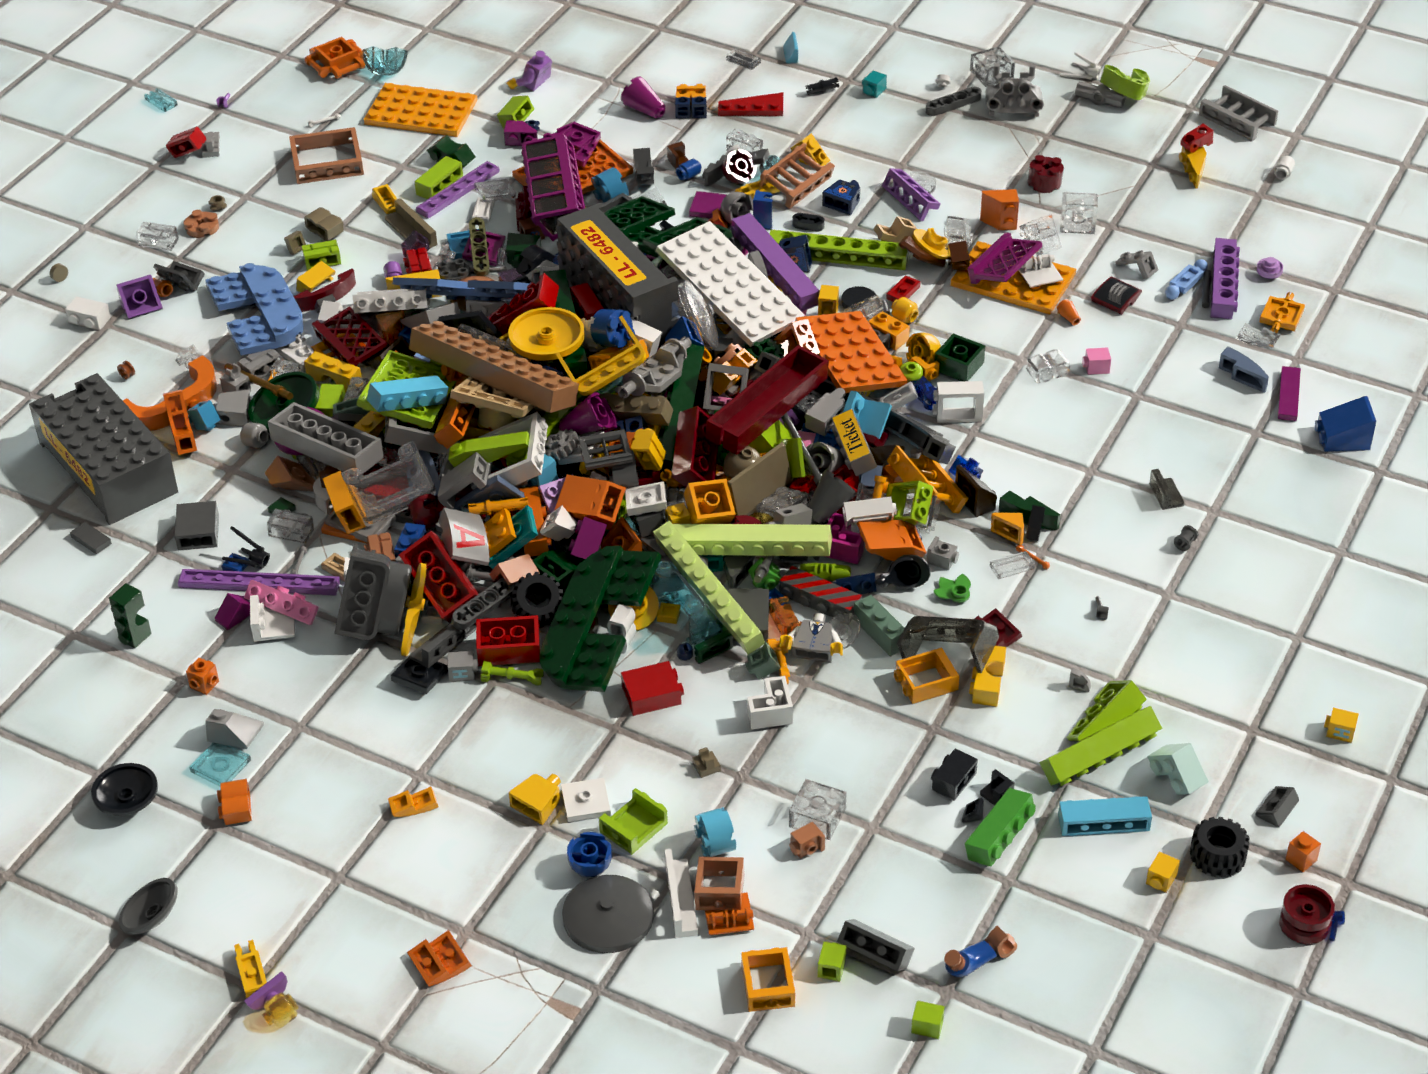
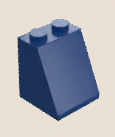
M1363 396L1319 412L1318 420H1315V431L1319 433V443L1323 445L1325 452L1371 449L1377 421L1368 396Z

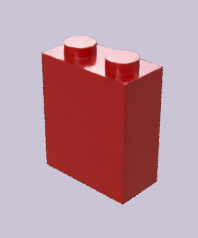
M669 661L621 672V686L633 716L681 705V695H684L682 683L677 682V671L675 668L672 669Z

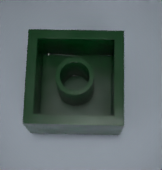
M953 333L935 353V361L940 363L939 373L960 381H969L984 363L985 345Z

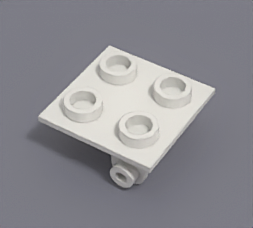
M1050 253L1030 258L1019 269V272L1030 288L1063 281L1062 276L1052 263L1055 261L1054 255H1050Z

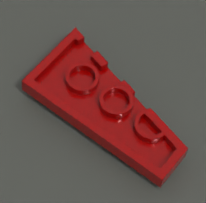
M784 92L718 101V116H783Z

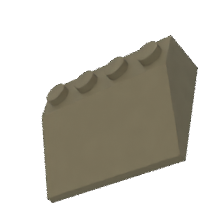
M783 442L728 481L735 516L748 515L758 518L763 514L764 510L768 507L772 508L780 498H785L790 493L789 487L792 483L786 447ZM734 516V518H733L731 524H734V522H735V516Z

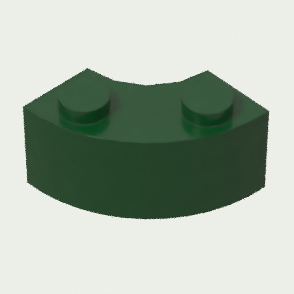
M448 135L436 141L426 150L433 160L439 162L447 156L462 162V168L476 157L466 143H456Z

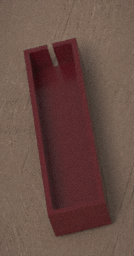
M797 345L706 421L705 438L719 446L723 444V448L737 455L827 379L829 360Z

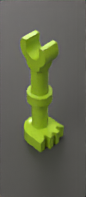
M484 661L481 669V681L488 682L491 675L505 676L511 680L513 678L527 679L532 684L539 686L542 684L541 677L544 676V670L537 668L522 671L515 670L514 667H494L491 662Z

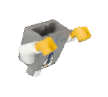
M815 613L813 621L803 620L801 625L797 626L788 635L780 636L779 647L787 646V649L791 650L792 645V654L795 658L832 663L834 653H839L840 656H843V644L837 632L832 630V624L825 622L826 616L822 613Z

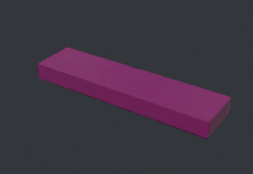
M1282 366L1278 419L1297 421L1301 368Z

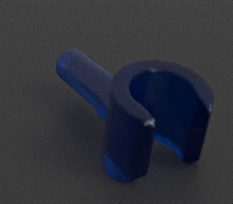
M1334 911L1333 920L1331 921L1330 941H1335L1338 925H1344L1345 923L1344 911Z

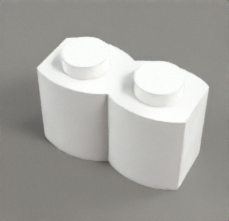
M618 604L607 624V630L610 635H623L625 637L626 643L622 650L625 653L636 634V626L634 624L635 611L632 607Z

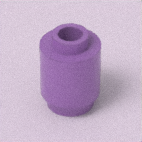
M390 261L383 267L385 279L387 277L403 275L398 262Z

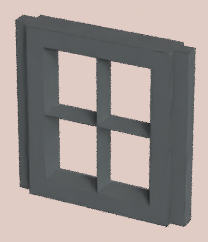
M624 429L578 437L586 470L633 462ZM619 440L621 442V444L606 446V443L608 442H614ZM602 444L601 448L588 450L587 447L591 445ZM623 450L622 454L611 456L608 454V452ZM605 454V457L590 459V455Z

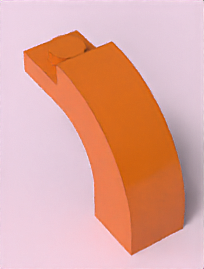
M182 390L163 393L178 455L197 451Z

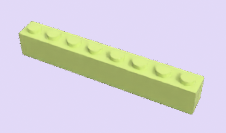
M668 521L653 531L660 548L745 652L750 654L765 643L761 631L673 524Z
M673 524L697 555L830 556L832 544L830 525Z

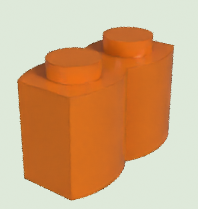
M247 779L221 783V790H217L218 802L222 803V806H218L219 818L224 819L225 825L252 821L250 790Z

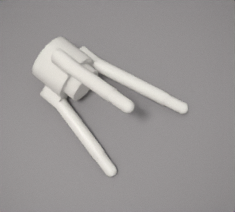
M1075 52L1074 54L1089 64L1087 66L1077 62H1072V64L1086 69L1085 74L1087 75L1059 74L1062 77L1092 80V78L1098 79L1102 67Z

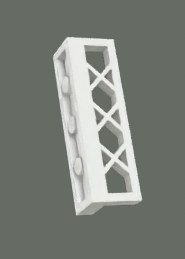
M665 849V867L675 938L698 936L688 859L673 860L672 850Z

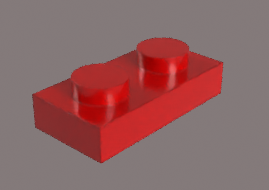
M905 275L886 293V299L894 302L901 297L910 298L920 288L921 281Z

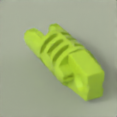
M835 563L800 564L799 568L827 581H836V579L850 577L852 570L848 565Z

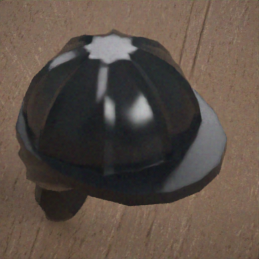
M911 554L903 555L893 561L888 572L881 574L875 583L880 587H887L889 584H893L899 589L916 588L928 581L931 575L930 567L922 557Z

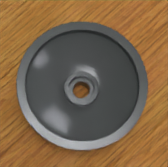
M159 878L144 885L123 907L119 916V927L126 934L133 935L147 932L161 924L175 905L178 893L177 885L169 878Z

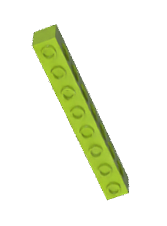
M770 230L771 237L778 244L781 239L807 235L812 261L906 271L909 251L906 248L902 249L899 247L897 242Z

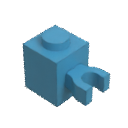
M211 400L199 402L187 410L189 422L194 424L197 431L203 429L209 431L215 428V423L221 420Z

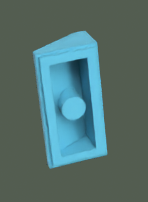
M795 32L791 33L783 45L787 64L798 62V45Z

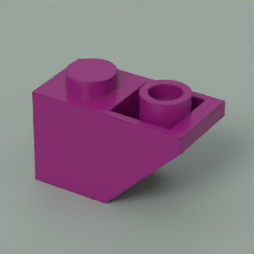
M506 120L504 129L505 146H522L523 142L531 141L534 138L538 139L537 130L524 121Z

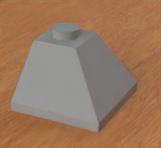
M214 709L205 720L207 742L243 749L249 747L264 726L262 721L222 709Z

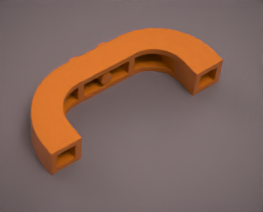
M203 355L188 363L190 377L195 382L182 390L186 410H189L199 402L211 400L217 390L214 367ZM127 398L123 400L150 431L162 429L170 425L165 401L154 406L142 407L135 405Z

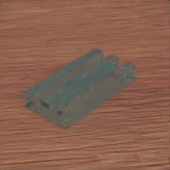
M158 88L155 89V92H149L150 95H144L145 100L164 112L178 105L177 100Z

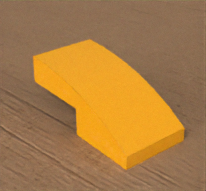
M432 787L412 795L407 790L388 798L394 817L416 815L439 807Z

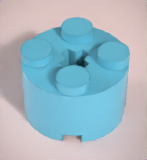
M724 807L695 816L696 825H694V830L697 838L701 837L703 843L701 851L704 857H713L736 850V839L731 840L732 833L734 832L733 825L727 810L724 811Z

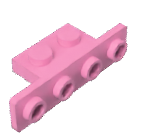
M250 580L244 598L250 600L251 595H258L259 602L264 603V607L308 625H312L319 608L306 601V596L294 592V595L288 593L289 589L278 585L276 589L255 580Z

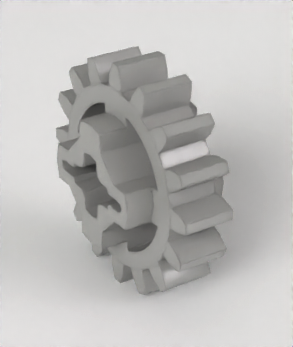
M565 429L564 431H558L557 434L548 436L544 454L558 461L563 457H568L573 453V449L578 447L577 433L573 429L569 431Z

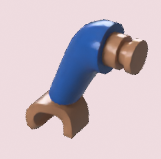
M996 926L984 940L960 951L949 950L944 957L946 970L954 977L963 978L997 957L996 953L1001 958L1009 957L1016 951L1017 943L1009 933L1006 934L1001 928Z

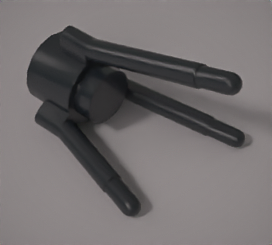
M231 526L230 529L256 549L250 551L241 548V551L249 555V560L251 561L224 556L222 560L250 565L254 568L257 566L264 568L270 559V553L265 552L264 547L259 546L242 532Z

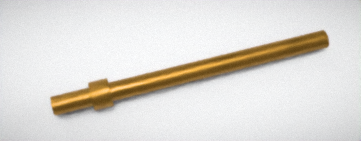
M227 363L225 364L224 369L228 368L231 370L233 369V366ZM241 369L240 372L248 376L250 382L273 392L275 396L284 397L288 400L293 398V394L284 387L269 383Z

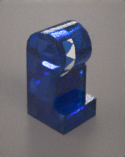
M924 376L916 381H911L917 392V399L923 403L925 409L932 411V405L936 404V401L933 400V390L937 389Z

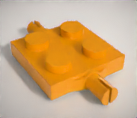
M1288 292L1285 298L1270 296L1259 322L1272 326L1270 331L1274 334L1278 333L1279 328L1295 331L1304 312L1305 304L1293 301L1294 294L1292 292L1291 295Z

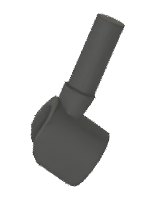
M1097 596L1095 598L1097 603L1096 617L1107 619L1109 607L1103 606L1101 598Z

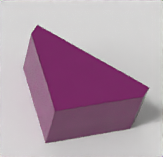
M227 593L215 616V621L226 630H230L250 616V600L245 599L244 596Z

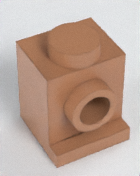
M812 821L790 833V850L794 855H798L800 859L813 854L818 849L822 852L825 850V835Z

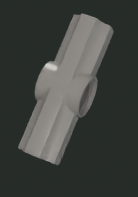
M1079 81L1075 89L1076 96L1090 99L1096 105L1105 103L1122 108L1126 100V96L1110 90L1104 84L1095 86Z

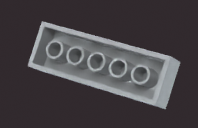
M295 402L268 421L272 441L355 477L361 476L384 458L380 438Z

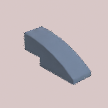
M1227 346L1220 355L1219 369L1231 373V379L1265 393L1269 379L1265 371L1246 355Z

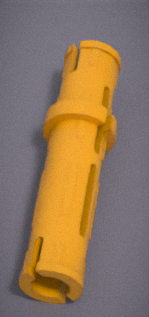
M528 497L500 501L486 500V502L468 504L469 513L491 516V514L498 513L503 508L511 512L522 510L525 506H529Z

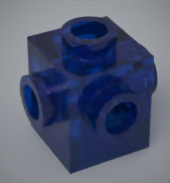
M958 455L948 471L956 476V466L961 465L980 479L984 470L978 466L980 463L971 457L967 459Z

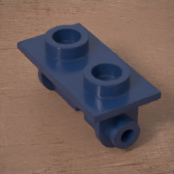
M875 572L840 578L833 582L860 595L877 592Z

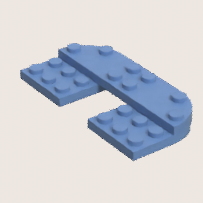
M247 263L244 266H239V273H229L228 275L213 276L205 279L206 287L218 311L256 304L261 313L260 316H251L250 318L235 319L232 322H227V329L240 356L286 346L296 340L297 334L301 335L303 333L302 312L283 276L275 268Z
M393 277V285H400V289L426 290V298H432V295L446 296V299L457 300V296L465 297V300L501 301V298L513 299L518 293L522 295L530 284L505 281L468 280V282L443 279Z

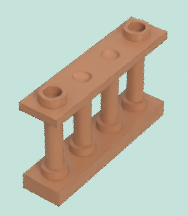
M805 142L799 147L796 146L790 154L770 169L764 170L760 175L759 186L763 187L769 182L784 193L787 198L785 206L789 209L830 179L835 165L831 162L821 166L804 153L807 146ZM799 159L803 160L817 172L810 174L797 164L796 161ZM790 166L807 180L800 182L785 169ZM780 174L796 188L794 190L788 189L775 177Z

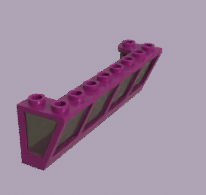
M565 134L527 141L521 144V154L524 159V172L526 174L525 181L528 185V200L531 205L530 211L532 212L531 219L536 226H540L544 236L549 237L552 241L558 239L556 231L557 218L585 208L574 145Z

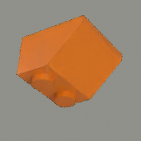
M1017 190L982 191L980 221L998 230H1017L1019 210Z

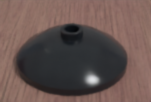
M137 763L118 764L108 768L96 778L92 785L91 796L95 806L106 814L114 816L130 815L144 809L153 801L158 791V782L154 772L144 765Z

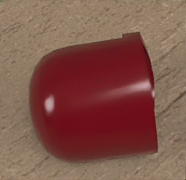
M433 494L421 495L411 501L408 506L413 523L425 525L426 531L434 529L440 517L439 511L436 509H425L423 505L424 500L434 501V507H437L438 503Z

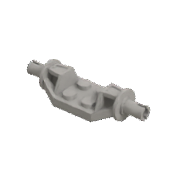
M685 336L680 340L668 339L659 348L657 353L640 366L634 368L633 371L623 375V385L618 388V395L621 398H627L630 394L640 396L645 391L661 393L682 375L683 362L687 357L686 349L691 346V340Z

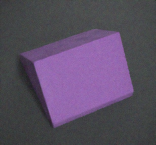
M151 274L116 285L120 304L128 319L163 308Z

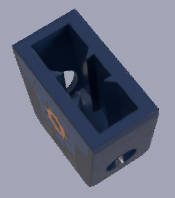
M838 180L822 192V206L850 216L860 201V186L856 180H851L850 182Z
M807 235L781 239L779 246L803 272H810L812 258Z

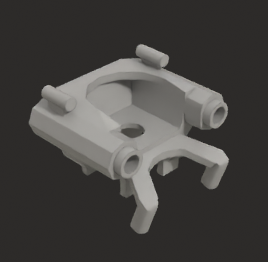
M994 63L993 78L998 83L987 86L985 90L986 104L990 116H994L995 111L998 113L1034 112V115L1038 117L1044 102L1040 87L1031 83L1035 78V64H1030L1029 74L1028 72H1020V78H1010V72H1002L1001 75L999 73L1000 64Z

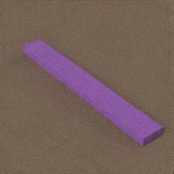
M182 569L178 580L179 588L246 591L250 580H255L276 589L278 585L289 589L288 593L296 592L299 594L334 596L337 595L340 584L339 576Z

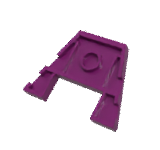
M577 122L562 126L553 134L546 133L543 135V138L565 134L574 145L577 165L582 167L586 165L601 138V132ZM556 140L538 143V145L533 144V147L544 151L551 144L556 143Z

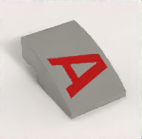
M443 508L438 522L443 530L441 540L451 559L488 566V539L481 516Z

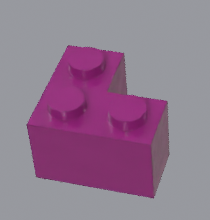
M584 517L583 521L579 520L575 529L577 538L576 540L572 539L568 549L572 551L571 557L584 561L591 554L598 551L607 524Z

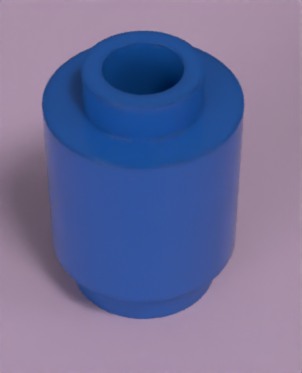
M690 159L676 168V174L680 180H688L701 173V164L696 159Z

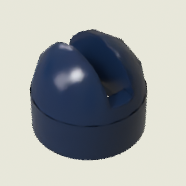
M686 642L679 644L677 647V657L683 661L690 660L693 657L692 646Z

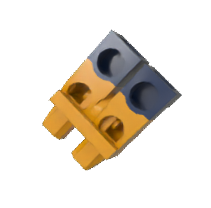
M680 84L676 86L675 119L690 118V105H692V118H707L706 86H703V84H696L695 86Z

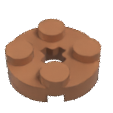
M201 210L192 211V214L184 221L187 234L195 238H202L204 234L208 233L210 235L214 234L219 229L217 214L202 212Z
M731 343L724 350L726 354L722 358L718 356L712 363L721 365L726 361L729 363L738 350L741 351L743 348L739 344L734 345Z

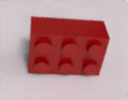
M538 615L476 619L478 666H482L484 661L491 662L492 665L540 662Z

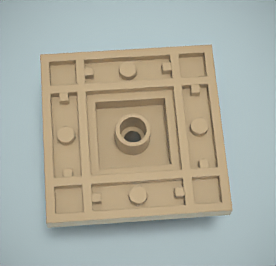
M472 377L467 378L451 390L450 398L456 399L459 403H470L479 408L478 423L485 428L491 427L492 430L517 421V418L524 417L536 407Z

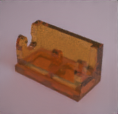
M786 596L769 599V614L781 636L788 635L802 623L798 621L790 604L781 605L783 602L789 601V598Z

